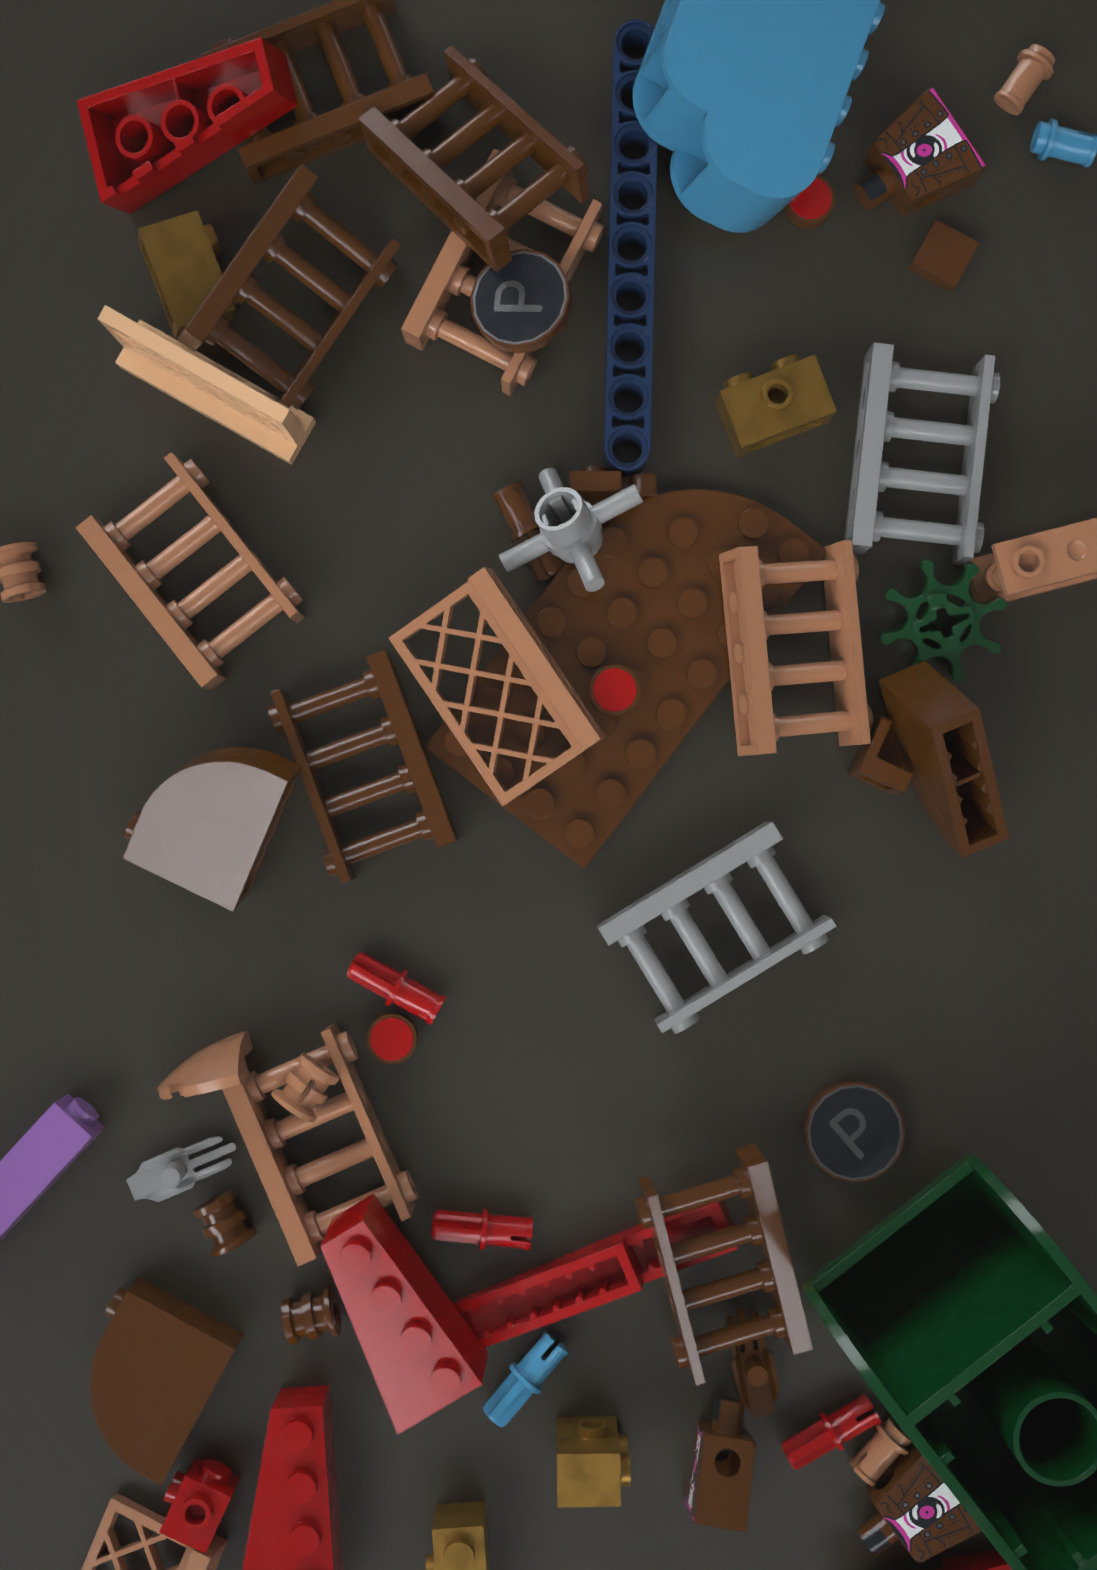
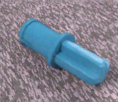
M545 1330L542 1333L541 1338L518 1364L512 1363L509 1366L511 1373L484 1403L483 1411L496 1425L500 1427L506 1426L534 1393L540 1395L542 1392L540 1385L562 1359L570 1353L566 1346L560 1342L548 1357L544 1356L546 1350L557 1339L549 1331Z

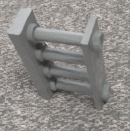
M874 342L864 356L844 540H852L853 553L864 554L872 547L873 541L879 542L880 537L954 545L952 564L963 565L974 558V553L980 552L984 539V524L978 522L990 403L994 404L996 402L1000 389V373L994 372L995 356L984 355L973 367L972 375L902 368L899 362L892 361L894 344ZM896 388L970 396L967 425L894 417V412L887 411L889 392L894 393ZM892 437L964 445L961 475L889 467L887 461H881L883 442H890ZM886 487L959 495L956 525L883 517L882 511H876L878 492H884Z
M766 821L597 924L608 946L618 941L621 947H628L666 1009L664 1013L654 1018L662 1033L671 1028L674 1034H677L689 1028L700 1019L698 1011L799 949L804 955L818 949L829 941L826 933L837 927L833 919L826 915H822L812 921L773 856L777 852L773 845L783 840L773 822ZM745 862L748 863L750 868H757L795 930L794 933L771 947L768 946L730 884L733 880L730 871ZM702 888L705 889L708 895L714 894L752 959L727 974L687 910L690 904L686 898ZM660 914L664 921L670 919L709 983L708 986L685 1000L679 994L644 936L647 933L644 924Z

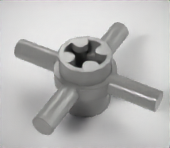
M546 468L539 474V480L545 495L537 503L534 512L535 521L540 527V533L499 554L500 560L506 571L510 572L550 551L553 555L560 557L568 563H575L585 589L589 592H595L601 589L605 583L594 558L603 541L602 523L644 501L636 485L633 484L592 506L589 502L584 501L576 490L563 486L555 468Z

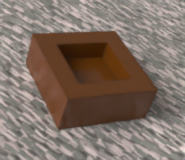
M935 219L908 270L952 292L976 251L979 242Z

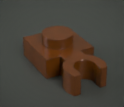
M596 465L584 467L580 471H570V488L576 490L582 499L589 502L592 506L633 484L636 485L642 499L657 495L656 474L641 473L630 477H621V471H610L607 467Z

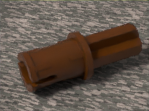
M521 481L502 488L492 496L513 533L510 537L511 542H517L518 544L540 533V527L535 521V511L522 487ZM550 551L528 562L536 580L539 582L556 576L562 568L559 558Z

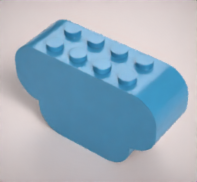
M880 0L664 1L634 82L633 106L636 117L647 135L659 145L673 151L670 163L671 181L677 197L685 208L696 217L723 230L736 233L750 232L770 221L814 181L818 173L821 174L826 169L835 150V144L830 142L834 128L843 122L849 111L852 97L847 95L851 81L857 79L865 66L869 51L864 49V45L868 35H871L880 23L885 11V4L881 3Z

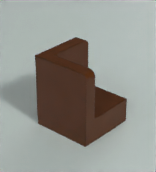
M882 716L873 719V727L870 732L871 744L860 745L848 775L891 795L905 793L913 774L906 771V764L890 727L892 720Z

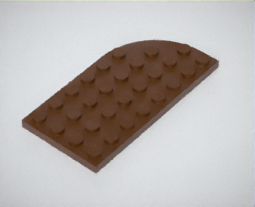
M702 489L677 490L643 499V503L602 523L603 541L600 549L594 555L605 582L601 589L595 592L587 591L575 563L566 562L525 615L606 737L513 799L503 808L583 869L592 860L730 679L719 554L737 547L758 546L759 559L763 564L817 561L821 560L827 552L823 546L789 520L754 500L732 493ZM803 582L764 584L762 588L763 610L768 615L780 614ZM503 645L483 671L502 675L506 674L509 654ZM515 664L513 677L525 679ZM616 664L629 668L636 675L640 684L638 702L632 710L621 716L602 714L593 706L589 697L591 679L599 669L608 665ZM478 677L476 679L472 705L499 710L504 681ZM512 683L507 712L531 717L535 716L538 696L531 686ZM465 695L462 697L459 703L464 704ZM544 707L542 719L554 721ZM454 708L453 711L461 722L463 710ZM471 712L467 732L473 741L493 746L498 717ZM505 718L500 747L528 752L533 724ZM444 721L425 748L500 804ZM540 725L535 754L556 758L572 747L560 729ZM480 750L487 762L490 763L491 752ZM499 754L496 775L508 791L523 781L527 759ZM534 761L532 774L548 763Z

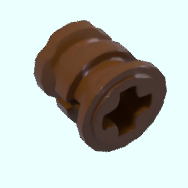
M234 1189L211 1198L192 1211L195 1218H201L205 1224L203 1229H201L205 1238H212L215 1244L210 1251L212 1257L232 1251L257 1234L255 1227H246L243 1220L247 1215L243 1207H236L234 1199L237 1195Z
M331 1285L324 1287L323 1295L316 1296L311 1292L303 1294L300 1301L294 1302L291 1297L281 1301L283 1329L290 1345L300 1343L301 1337L305 1336L310 1341L319 1339L323 1332L330 1331L334 1338L341 1336V1312L336 1293Z

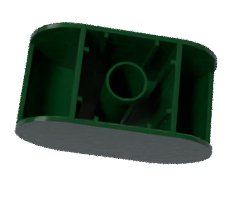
M969 1152L801 1285L814 1309L866 1383L1012 1570H1097V1294L1011 1191L984 1163Z

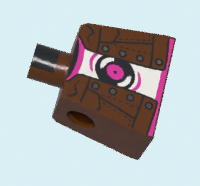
M932 86L871 144L864 159L871 173L854 184V191L859 202L869 211L889 198L899 214L908 216L970 188L976 183L987 165Z
M715 1396L712 1423L697 1421L684 1494V1503L694 1524L745 1533L747 1531L756 1441L746 1429L742 1428L745 1401L726 1396ZM730 1449L726 1457L715 1459L721 1450Z
M913 1442L908 1445L910 1452L906 1456L900 1454L877 1480L878 1482L875 1486L867 1484L866 1489L879 1513L860 1526L857 1531L875 1556L879 1555L897 1540H900L916 1562H923L981 1532V1529Z

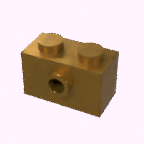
M198 210L139 228L138 231L139 247L175 339L181 334L222 275L215 255L221 254L216 233L211 224L203 225ZM234 299L222 314L230 321L235 312L234 304L238 303Z
M798 354L789 355L771 364L770 372L754 378L751 372H746L734 376L723 383L725 389L720 390L715 404L736 458L830 422L837 410L815 355L801 360Z
M616 1416L556 1417L557 1508L621 1507V1487H631L630 1453H628V1435L618 1434Z
M486 1501L436 1505L432 1525L433 1554H426V1570H491Z

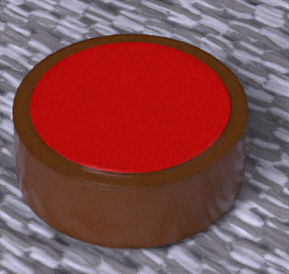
M817 175L803 192L783 208L787 219L793 225L802 229H813L821 226L827 221L834 208V189L827 179Z
M608 665L599 669L594 674L589 685V697L593 706L607 716H621L628 713L636 705L640 696L638 678L629 668L622 665Z
M399 1012L382 1014L375 1019L367 1032V1046L370 1053L378 1061L385 1064H398L407 1060L414 1052L418 1043V1031L414 1022L408 1016Z

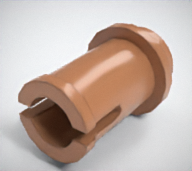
M1032 44L1028 49L1021 50L1017 56V66L1001 89L994 95L996 104L1009 114L1016 116L1021 114L1025 104L1042 80H1049L1054 73L1052 66L1056 61L1055 57L1048 49L1038 44Z
M889 1417L886 1422L876 1425L878 1431L859 1453L849 1461L855 1473L871 1486H875L878 1482L877 1480L900 1454L906 1456L910 1452L908 1445L912 1441L892 1417Z

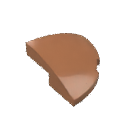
M247 1030L219 1040L185 1060L157 1087L160 1099H171V1093L179 1091L180 1096L189 1097L241 1085L250 1077L245 1056L253 1050L249 1031Z

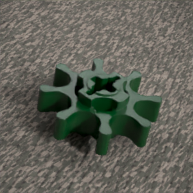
M923 558L920 560L919 566L925 574V584L920 592L907 596L901 594L893 586L886 587L884 591L886 598L890 601L901 603L906 609V617L899 627L881 630L879 637L885 645H889L893 641L902 638L910 639L916 644L917 652L915 658L906 668L922 661H927L931 657L941 656L949 660L953 679L956 682H962L966 675L960 666L959 658L965 648L978 644L984 646L992 654L1000 652L1001 645L997 640L981 635L979 623L987 612L1004 610L1007 602L1000 595H995L987 601L980 602L970 597L968 589L970 581L979 572V567L971 561L966 562L959 579L953 583L944 584L938 582L934 577L933 562L929 558ZM947 595H956L960 597L962 601L954 602L947 598ZM923 602H925V604L923 605L921 611L916 615L917 610H918V608L920 607V605H921ZM944 608L949 615H955L954 618L948 620V629L940 631L935 624L929 625V622L937 619L936 611ZM930 638L936 641L937 644H929L925 642L923 639Z

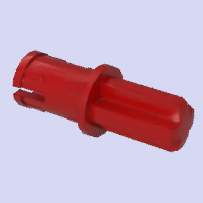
M359 952L354 957L347 971L349 979L387 999L385 1005L390 1006L391 1003H394L426 1021L429 1025L432 1024L446 999V996L443 994L440 995L407 976L409 971L406 969L400 973L364 952Z
M483 1208L482 1213L438 1209L432 1217L431 1236L434 1240L478 1244L479 1250H484L485 1245L522 1248L524 1250H530L531 1247L530 1238H532L533 1217L530 1216L516 1217L488 1214V1209Z
M865 1393L861 1394L860 1397L828 1416L824 1412L820 1413L819 1417L821 1420L783 1441L781 1444L782 1451L794 1470L801 1469L835 1448L839 1452L844 1450L843 1443L874 1425L882 1423L877 1412L873 1411L872 1408L874 1407Z

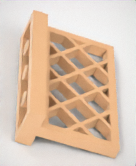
M104 306L97 319L124 347L115 361L120 368L287 463L293 464L316 424L312 416L299 409H295L293 406L286 408L276 402L278 397L201 353L192 351L183 343L141 319L136 323L112 308Z

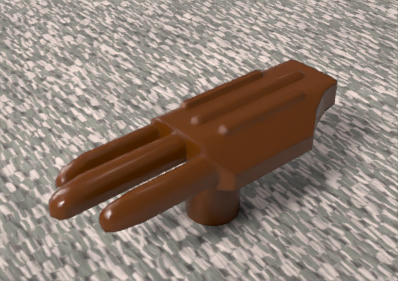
M738 1303L736 1305L738 1321L748 1320L744 1304ZM756 1310L751 1311L752 1318L759 1316ZM732 1315L727 1317V1326L735 1324ZM765 1337L757 1339L758 1346L753 1347L752 1341L744 1343V1349L740 1350L739 1345L731 1347L733 1357L730 1362L738 1399L745 1401V1405L750 1410L752 1418L774 1414L775 1402L781 1391L773 1353L768 1350Z

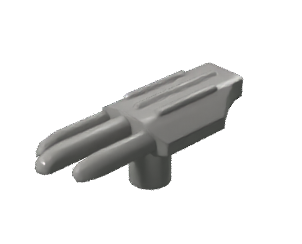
M213 1136L186 1148L176 1147L143 1161L139 1169L126 1179L134 1200L149 1199L160 1202L193 1188L197 1181L229 1167L232 1159L228 1158L198 1172L195 1167L235 1151L236 1144L231 1142L191 1158V1154L223 1141L221 1136Z

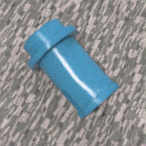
M1053 118L1048 123L1039 121L1031 138L1030 152L1036 153L1038 160L1041 161L1046 160L1047 157H1052L1088 168L1097 153V134L1058 126L1057 119Z

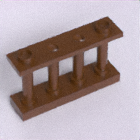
M334 0L240 39L228 38L215 43L210 51L200 54V57H204L262 37L287 56L298 104L293 109L297 120L294 126L277 133L269 131L266 126L252 135L247 145L238 148L253 185L294 170L301 163L303 165L309 164L365 141L358 118L373 106L389 121L394 118L400 121L434 94L427 73L416 77L407 73L385 16L396 12L394 0ZM365 24L368 27L390 82L386 89L369 96L362 94L338 36ZM320 43L343 99L341 107L324 114L315 112L292 56V53Z
M451 45L444 51L451 79L447 84L400 121L395 118L389 121L374 106L359 117L358 120L369 153L497 273L512 261L507 237L510 235L509 229L562 186L581 203L590 198L586 176L588 166L577 149L572 146L566 148L494 84L476 59L465 58ZM463 97L480 111L432 150L425 148L421 151L412 142L411 138ZM496 126L512 140L509 145L464 181L460 178L454 181L444 172L443 168ZM528 156L546 171L498 211L490 209L487 212L477 203L476 198Z
M302 163L289 178L177 338L192 351H195L204 340L212 346L215 342L281 391L276 402L286 408L293 406L297 410L305 402L315 386L308 379L374 284L378 288H382L395 271L398 264L392 260V257L401 245L392 238L378 253H375L313 203L316 198L308 191L318 176ZM290 217L297 223L303 220L365 270L350 293L346 292L285 243L288 238L281 234L280 231ZM261 258L269 264L274 260L337 310L322 334L257 285L259 279L252 274V271ZM233 299L239 304H242L244 301L309 350V353L294 375L228 326L230 320L222 314Z
M386 650L366 656L370 669L362 672L363 677L300 701L291 703L288 693L281 689L270 692L274 705L268 707L271 722L278 735L286 734L296 763L303 766L300 774L327 844L326 847L320 849L322 859L331 877L338 875L341 884L356 879L351 864L422 837L425 841L434 839L437 848L459 840L391 656ZM371 696L373 700L381 697L388 715L380 719L381 724L309 751L299 722ZM386 743L390 747L399 744L405 764L399 765L397 772L326 798L316 771L317 769ZM404 790L408 794L417 793L423 811L415 813L416 819L344 845L334 819L335 816Z
M754 1143L735 1149L739 1167L732 1169V1175L658 1197L647 1175L637 1178L642 1197L634 1199L636 1212L642 1229H651L678 1336L670 1338L673 1355L679 1369L688 1368L696 1386L706 1383L699 1357L770 1335H774L775 1339L783 1337L793 1355L813 1349L768 1161ZM738 1195L741 1200L747 1198L751 1214L743 1217L744 1222L670 1244L664 1222L665 1217ZM751 1242L753 1247L759 1246L762 1261L755 1262L754 1269L682 1291L676 1269L677 1264ZM758 1289H762L764 1293L770 1292L773 1307L766 1308L767 1314L701 1335H693L688 1311Z

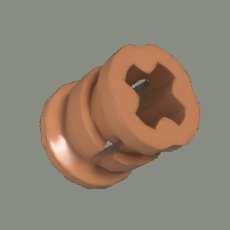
M18 542L0 547V584H3L4 588L0 596L3 603L25 601L39 597L47 592L45 583L39 582L38 575L42 573L40 564L37 561H33L32 554L38 550L36 542Z
M301 1053L297 1059L300 1064L297 1070H290L284 1078L287 1083L283 1090L274 1089L271 1095L286 1110L303 1120L313 1123L317 1118L313 1111L316 1104L322 1105L329 1096L326 1089L329 1085H336L340 1077L319 1060Z

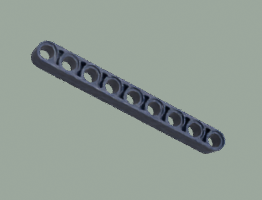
M639 19L625 22L615 33L611 79L603 460L605 467L610 471H621V477L641 474L646 467L651 448L657 143L643 130L634 109L626 107L622 102L627 97L633 96L634 82L643 58H630L625 55L624 51L628 48L637 47L646 52L654 31V27L651 24ZM633 145L641 148L646 155L640 159L631 160L623 156L621 150ZM635 195L641 198L645 205L639 210L632 211L624 208L619 201L624 196ZM632 244L638 246L644 255L638 260L629 261L622 258L618 250L624 245ZM623 294H634L641 299L643 306L636 311L630 312L619 307L616 301ZM631 343L639 347L642 356L636 361L626 362L617 356L615 350L621 344ZM626 392L632 393L640 400L641 407L635 412H622L614 404L616 396ZM629 442L638 448L640 457L633 463H622L615 458L613 448L619 443Z

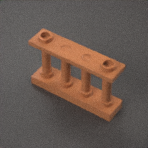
M493 149L487 161L500 151ZM513 169L476 198L477 203L487 212L490 209L496 210L498 205L504 206L524 190L516 185L517 179L513 178ZM593 199L583 219L547 200H544L528 213V215L573 237L561 263H559L569 282L585 251L594 253L606 228V225L601 223L602 203ZM451 230L401 328L405 343L423 351L429 338L434 341L441 338L504 370L505 372L501 378L502 392L511 396L517 384L522 386L527 384L538 359L532 356L534 351L517 354L500 350L483 336L447 319L448 313L444 309L452 294L460 296L463 293L470 297L475 279L477 278L470 274L471 268L467 267L474 251ZM507 237L510 251L524 248L533 250Z
M171 452L164 459L177 476L116 524L110 521L105 525V523L91 515L75 528L201 688L212 691L227 679L218 668L224 663L222 658L282 610L296 623L300 622L305 617L297 608V605L303 599L285 577L278 582L274 579L203 488L210 481L191 458L183 463ZM191 492L208 516L148 563L142 560L136 564L125 550L131 545L129 540ZM222 531L239 555L180 602L172 600L168 604L157 591V588L162 585L160 579ZM253 571L271 594L213 640L208 642L204 639L198 643L187 629L193 624L191 618Z
M1097 518L991 545L993 553L969 560L979 567L978 574L969 584L973 600L979 602L987 601L995 595H1000L1006 602L1095 580L1097 579Z
M844 540L825 546L826 554L822 560L763 564L758 557V546L737 547L719 554L738 756L777 753L776 742L779 737L838 732L839 746L871 744L870 732L873 727V714L871 708L867 705L856 590L859 564L857 557L853 554L852 540ZM824 580L826 611L768 615L763 610L762 588L764 584ZM828 631L831 661L773 666L768 661L766 640L769 638V635ZM833 681L835 712L777 717L773 712L771 691L774 686Z
M337 1023L327 1026L321 1032L326 1045L307 1053V1055L314 1057L326 1066L334 1064L346 1092L325 1100L322 1105L316 1104L313 1111L317 1118L313 1123L303 1120L294 1114L279 1121L275 1117L269 1119L262 1100L266 1099L267 1092L287 1084L284 1078L290 1070H297L300 1065L297 1060L299 1057L260 1074L252 1071L249 1073L250 1077L241 1085L222 1089L297 1266L318 1257L321 1251V1240L324 1239L332 1218L371 1194L376 1196L383 1208L394 1204L401 1221L411 1218L415 1207L413 1201L418 1199V1192L409 1171L400 1172L354 1065L353 1061L359 1058L354 1041L348 1031L340 1032ZM354 1110L365 1139L300 1167H297L296 1164H288L282 1147L286 1145V1139ZM372 1157L375 1158L386 1185L319 1214L315 1210L309 1212L302 1193L306 1192L305 1186Z

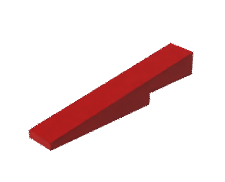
M724 1200L664 1218L670 1244L734 1225ZM639 1224L452 1303L486 1348L642 1291L644 1283L663 1276L651 1229L643 1230ZM738 1246L677 1264L676 1269L680 1271L737 1250Z

